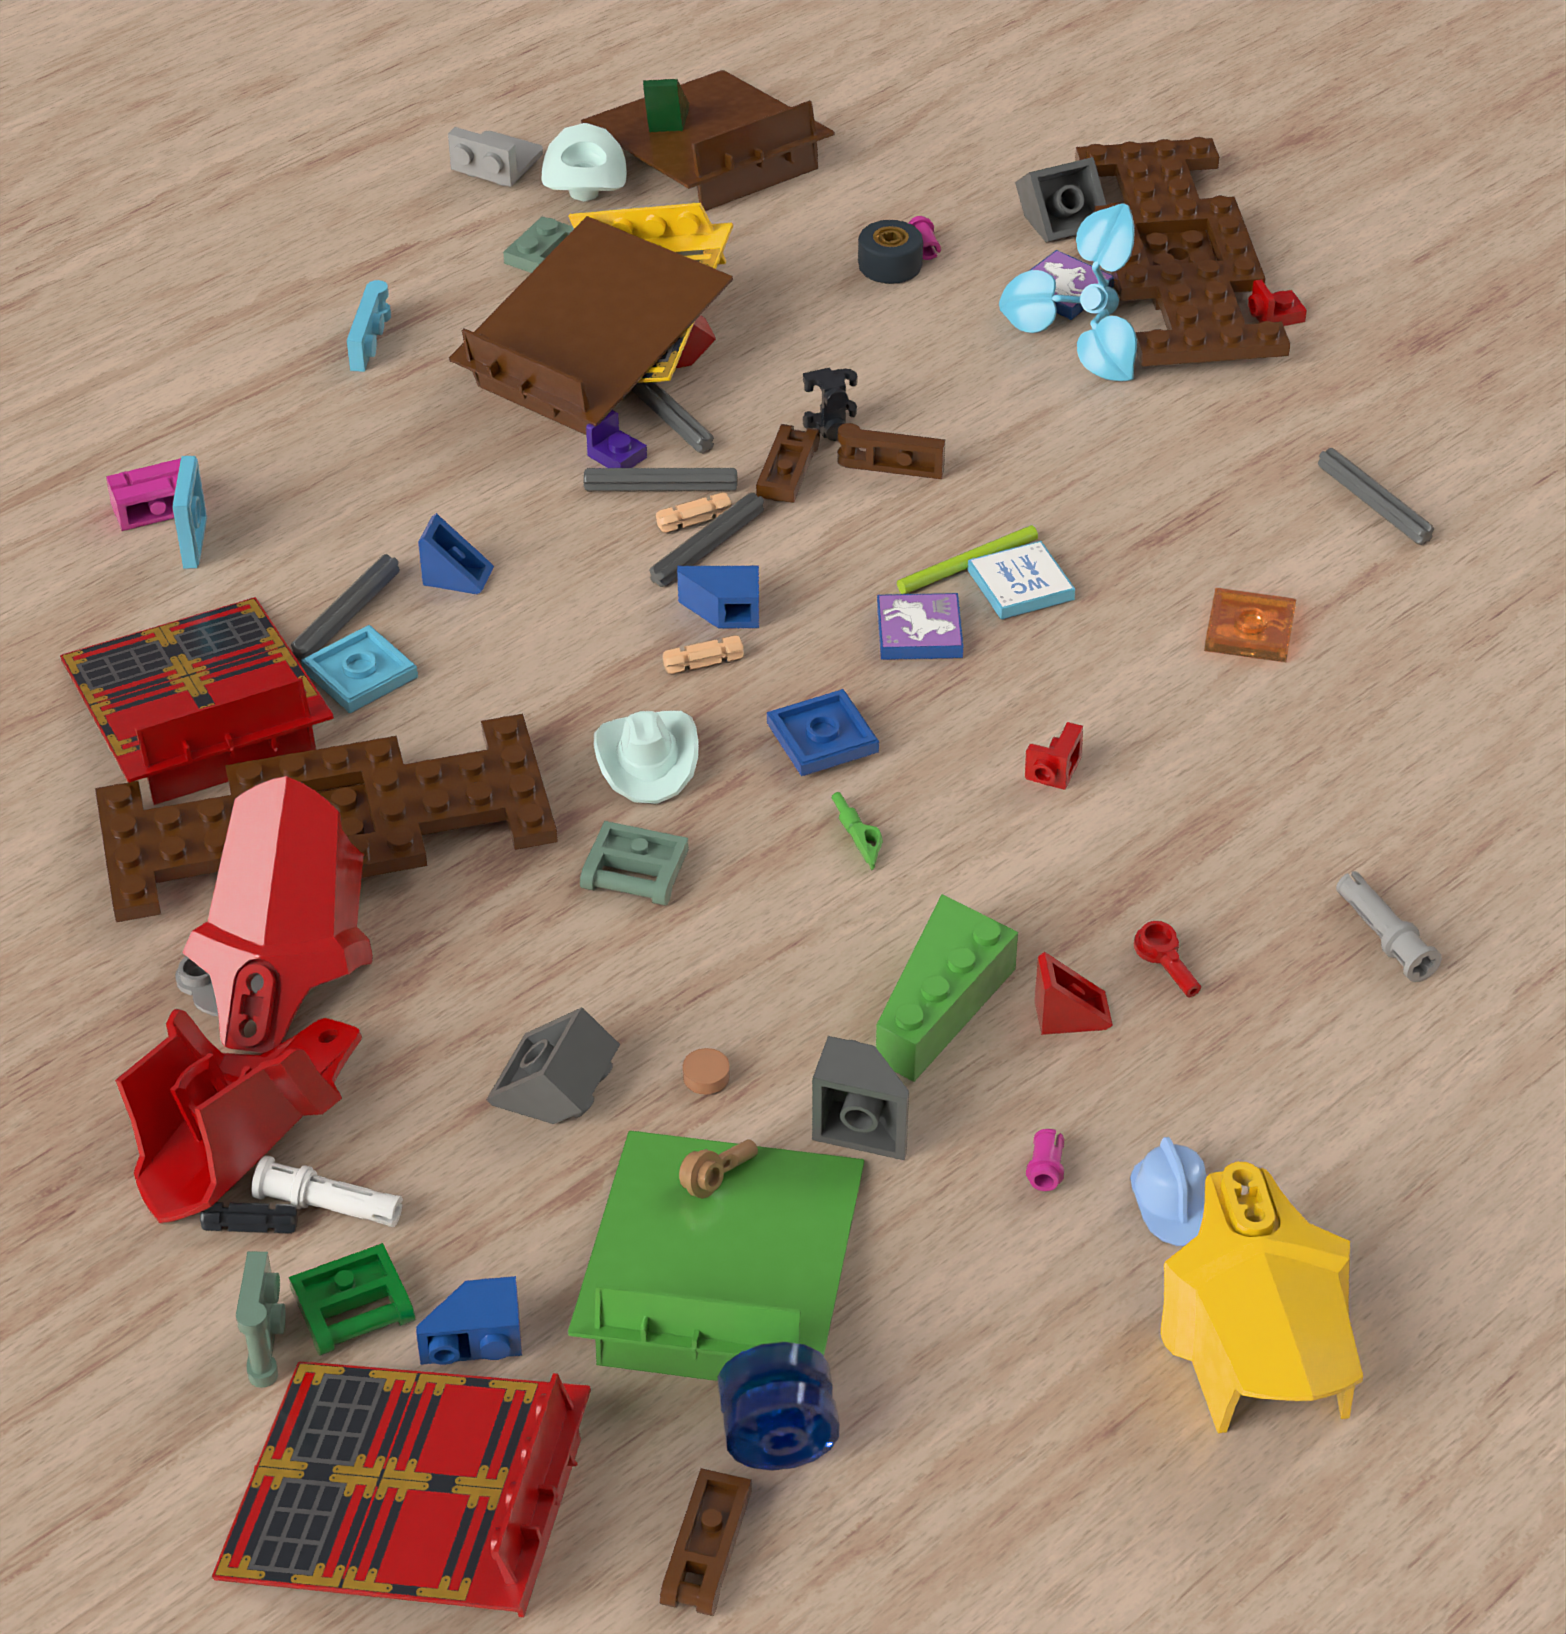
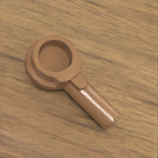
M747 1139L719 1155L707 1149L699 1152L693 1151L684 1158L680 1166V1183L682 1187L687 1189L690 1195L701 1199L707 1198L719 1188L725 1172L755 1157L758 1154V1148L752 1140Z

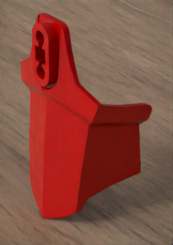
M288 776L258 784L235 798L208 921L191 931L182 952L210 975L218 1010L220 1040L224 1047L229 1049L265 1053L284 1042L288 1029L311 988L347 976L359 966L371 964L373 961L370 939L357 927L364 855L350 842L342 830L340 812L318 792ZM260 974L264 979V984L256 994L251 988V981L256 975ZM253 1020L257 1030L252 1037L247 1038L244 1034V1027L247 1022Z
M174 1009L166 1022L168 1037L115 1080L131 1120L140 1154L134 1170L136 1184L144 1203L159 1223H166L210 1208L303 1116L323 1115L338 1103L342 1096L334 1083L348 1058L362 1040L360 1030L343 1022L330 1018H321L298 1034L261 1055L222 1053L205 1037L186 1011Z

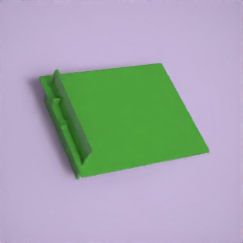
M628 1131L570 1322L568 1335L595 1339L596 1365L797 1392L799 1366L822 1368L860 1187L864 1159L757 1146L758 1154L755 1157L725 1172L719 1188L709 1197L701 1199L690 1195L687 1189L682 1187L680 1183L679 1170L684 1158L693 1151L699 1152L705 1149L716 1152L719 1155L734 1147L737 1143Z

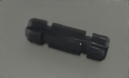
M216 1202L210 1208L200 1212V1222L202 1229L205 1231H222L223 1227H228L229 1232L268 1233L269 1228H275L274 1233L292 1234L296 1231L298 1214L296 1206L292 1204H276L275 1209H270V1204L230 1202L229 1207H224V1202Z

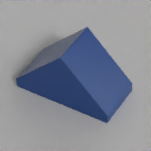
M437 513L430 518L418 541L423 585L477 595L483 590L494 565Z

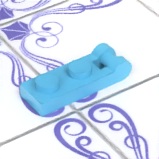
M374 280L365 287L347 338L350 371L365 372L369 358L376 355L377 335L383 334L384 322L391 318L390 305L386 303V299L389 297L388 284L384 281Z

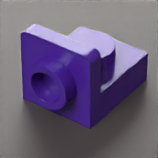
M612 410L598 426L595 427L591 424L586 426L587 456L607 468H633L647 458V445L619 430V416L616 411Z

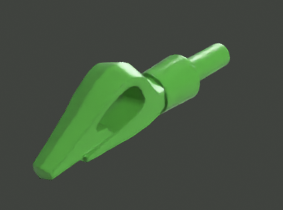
M840 792L834 793L831 798L840 812V822L851 835L865 862L869 863L871 871L874 870L877 856L883 843L880 830L875 826L863 824L856 809L848 806ZM866 841H873L876 844L873 847L871 843H867Z

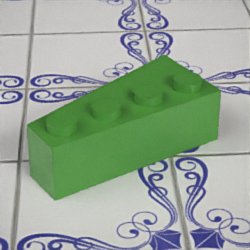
M941 894L876 1024V1048L894 1072L915 1082L1016 970L1017 931Z

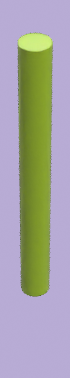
M1030 525L906 576L897 581L898 590L901 594H908L968 569V560L1023 546L1038 539V532L1033 525Z

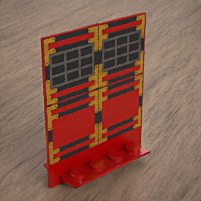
M256 597L60 655L61 661L127 782L130 783L147 777L153 805L228 782L225 765L316 750L313 725L334 719V715Z
M299 1361L257 1465L254 1466V1472L213 1571V1579L216 1581L517 1612L519 1617L524 1618L572 1467L578 1465L575 1457L581 1442L579 1427L591 1393L590 1386L562 1383L558 1373L552 1374L550 1382Z

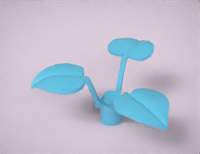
M1122 203L1092 213L1081 223L1077 232L1076 243L1078 252L1085 260L1094 261L1092 270L1098 280V284H1090L1085 287L1081 296L1054 295L1056 289L1054 277L1044 271L1030 270L1019 274L1009 282L1001 295L999 307L1000 311L1016 328L1027 333H1038L1046 330L1055 320L1057 309L1054 302L1081 304L1085 311L1097 314L1091 321L1092 330L1082 333L1077 341V353L1081 363L1086 369L1101 378L1114 381H1131L1134 379V363L1137 352L1136 333L1126 319L1118 316H1109L1117 309L1119 297L1113 288L1108 287L1109 280L1104 278L1100 270L1101 266L1109 272H1116L1125 266L1132 254L1134 246V221L1129 206Z

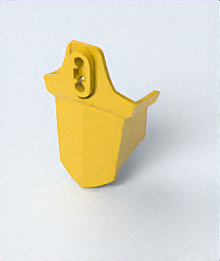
M1240 1161L1230 1163L1222 1172L1208 1174L1205 1180V1204L1199 1233L1164 1263V1305L1161 1321L1162 1341L1173 1355L1192 1361L1218 1434L1227 1433L1236 1404L1241 1395L1272 1400L1313 1401L1337 1394L1341 1419L1350 1418L1355 1386L1363 1382V1372L1349 1318L1350 1241L1309 1223L1284 1195L1266 1169L1262 1167L1257 1168L1251 1163ZM1241 1185L1248 1187L1247 1194L1241 1195Z

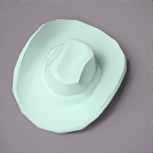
M588 123L567 127L548 146L542 167V183L552 190H569L572 198L584 202L595 199L599 191H614L623 187L626 183V162L622 148L604 128Z
M639 711L628 717L603 723L594 733V749L601 772L614 791L632 802L658 804L677 796L694 776L698 760V735L693 718L682 711Z

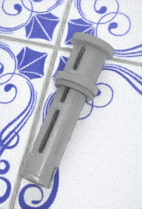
M1352 871L1351 873L1355 881L1348 873L1345 874L1337 883L1336 890L1350 903L1370 928L1378 934L1381 939L1382 950L1388 957L1396 958L1402 964L1404 974L1410 981L1420 982L1429 978L1440 966L1442 956L1435 947L1427 946L1421 940L1419 930L1413 923L1402 921L1398 918L1383 899L1366 883L1359 872Z

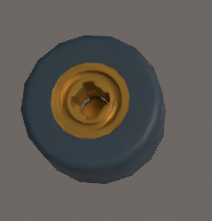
M880 220L870 223L862 229L858 237L859 270L865 277L875 282L895 284L911 280L919 274L922 268L923 238L921 232L915 226L899 220Z

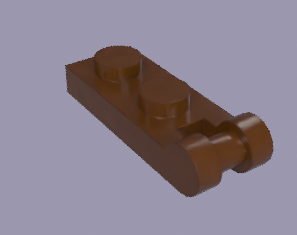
M845 423L838 428V442L841 444V447L837 450V462L845 468L942 480L945 465L946 439L860 429L856 424ZM859 448H864L866 451H860Z
M781 424L756 484V495L758 497L761 496L762 498L774 501L795 502L813 454L817 452L819 447V429L807 428L806 431L794 430L793 425Z
M703 1468L700 1469L660 1592L661 1605L677 1608L679 1603L696 1607L697 1613L714 1616L723 1580L752 1492V1479ZM687 1572L703 1575L702 1584L697 1585L684 1582Z

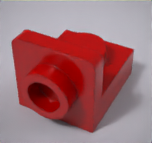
M1262 280L1253 282L1252 295L1248 298V307L1250 314L1256 317L1259 323L1265 321L1282 322L1283 326L1305 322L1307 310L1292 290L1271 293Z
M1067 722L1060 737L1054 736L1052 738L1049 748L1029 744L1026 749L1025 778L1033 782L1066 790L1082 758L1083 726Z

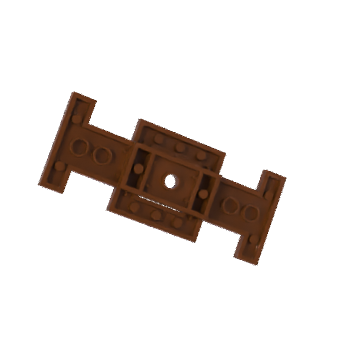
M1194 137L1188 140L1173 141L1161 139L1156 142L1143 143L1128 141L1122 144H1091L1076 147L1075 161L1093 157L1099 177L1116 176L1124 203L1129 206L1133 216L1134 246L1132 254L1124 267L1116 272H1112L1120 300L1152 299L1155 310H1161L1167 330L1154 329L1136 332L1137 353L1142 367L1289 356L1290 341L1283 323L1265 321L1258 324H1245L1234 293L1252 292L1254 281L1262 280L1265 283L1266 280L1235 196L1219 195L1213 198L1200 199L1190 171L1219 168L1220 157L1213 138ZM1110 203V204H1108V205L1095 206L1094 212H1097V211H1099V210H1103V209H1106V208H1109V207H1112V206H1115V205H1118V204H1121V203Z
M523 713L481 721L482 735L487 750L404 764L396 735L225 765L231 795L144 810L139 781L95 788L116 923L161 915L156 883L218 872L235 798L258 784L284 776L297 780L316 792L321 791L318 793L340 812L342 830L350 842L364 855L362 878L428 866L422 835L506 820L515 850L558 842L557 828Z

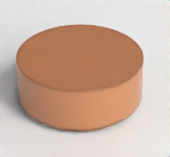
M697 1049L689 1053L683 1061L684 1084L695 1093L714 1094L724 1089L729 1082L730 1066L728 1058L716 1049Z

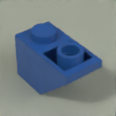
M759 565L677 566L678 602L718 629L759 628Z
M516 1276L464 1281L416 1326L420 1364L448 1365L457 1361L500 1360L506 1357L522 1356Z

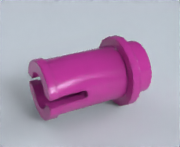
M924 216L912 218L909 224L915 226L922 234L923 259L932 260L938 256L936 252H941V246L933 233L934 225L932 221Z
M1041 1129L1036 1132L1033 1141V1157L1026 1166V1176L1030 1184L1040 1191H1051L1064 1179L1061 1156L1065 1139L1061 1133L1058 1134L1056 1145H1054L1056 1134L1054 1129Z

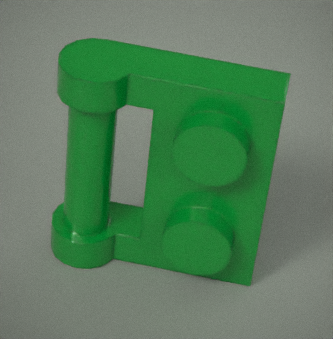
M383 1243L289 1277L291 1291L311 1333L319 1356L334 1351V1345L396 1322L402 1326L416 1320L410 1298ZM387 1296L391 1302L329 1326L325 1322L327 1318Z

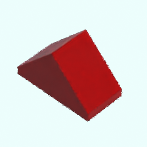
M1044 952L1038 956L1034 1001L1041 1035L1102 1031L1113 1026L1106 992L1048 953Z

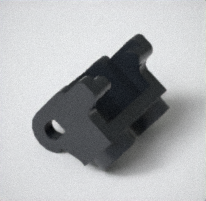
M829 367L803 373L805 392H813L814 385L819 386L822 391L820 412L813 414V412L807 411L804 413L803 426L806 429H819L823 438L838 441V428L846 423V410L849 411L850 417H855L857 414V404L849 400L846 393L845 379L849 380V385L852 387L858 383L857 373L852 369L831 370Z

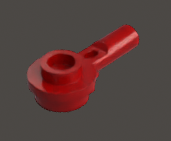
M1150 921L1144 924L1134 937L1136 953L1150 963L1161 964L1188 998L1198 994L1201 990V985L1179 958V940L1173 927L1162 921Z

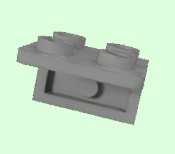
M454 127L448 133L451 170L465 173L471 177H479L496 182L503 186L511 187L543 155V147L539 144L494 131H484L482 134Z

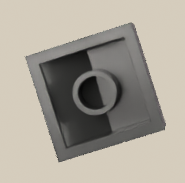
M1093 157L1032 171L1015 182L1025 218L1046 243L1077 235L1079 226L1089 215L1094 213L1095 206L1106 205Z
M581 1007L525 1033L486 1100L492 1106L551 1124L558 1123L572 1116L578 1118L592 1106L594 1102L592 1094L599 1082L605 1079L613 1068L611 1060L618 1050L620 1043Z
M828 1036L812 1078V1140L905 1160L907 1154L909 1090L874 1045Z

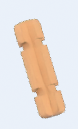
M721 492L710 495V500L703 497L676 505V510H673L672 507L665 508L656 513L657 525L663 533L678 530V525H681L682 528L712 520V515L718 517L730 508L732 503L727 493Z
M733 635L723 637L720 643H718L717 639L684 646L685 650L680 651L679 647L665 650L663 652V664L668 674L684 672V667L688 666L689 670L720 664L724 658H726L727 662L739 660L744 655V648L740 637Z

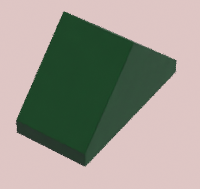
M678 79L643 80L649 132L683 131L689 112V102Z

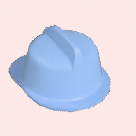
M1164 1137L1160 1146L1151 1150L1142 1161L1134 1166L1130 1180L1142 1218L1150 1232L1163 1242L1175 1246H1185L1198 1235L1204 1212L1205 1180L1207 1175L1204 1162L1197 1152L1186 1146L1173 1144L1170 1137Z

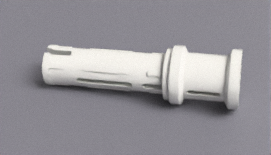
M267 1155L260 1159L252 1181V1196L261 1200L269 1196L288 1201L299 1210L311 1205L375 1221L389 1227L396 1226L402 1211V1196L381 1193L357 1185L318 1176L317 1172L310 1166L304 1165L298 1169L275 1163L273 1157Z

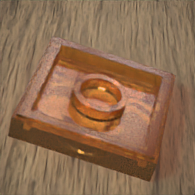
M1215 588L1204 651L1286 663L1296 599Z

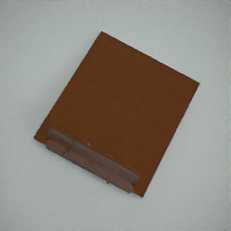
M720 70L681 84V88L689 102V112L683 131L649 132L645 98L581 120V124L588 123L606 129L620 144L622 149L684 187L690 189L697 186L699 203L702 204L705 211L817 170V141L835 135L833 130L815 121L812 101L809 100L790 107L725 70Z
M586 216L474 332L465 328L462 330L464 342L449 357V360L472 371L478 387L586 435V426L591 424L596 427L733 281V276Z

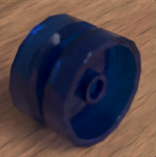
M778 1342L761 1344L740 1352L726 1362L717 1376L720 1408L724 1414L723 1427L726 1448L735 1461L750 1468L774 1471L796 1468L817 1460L830 1451L838 1440L840 1423L836 1402L832 1398L833 1384L830 1367L821 1352L807 1345Z

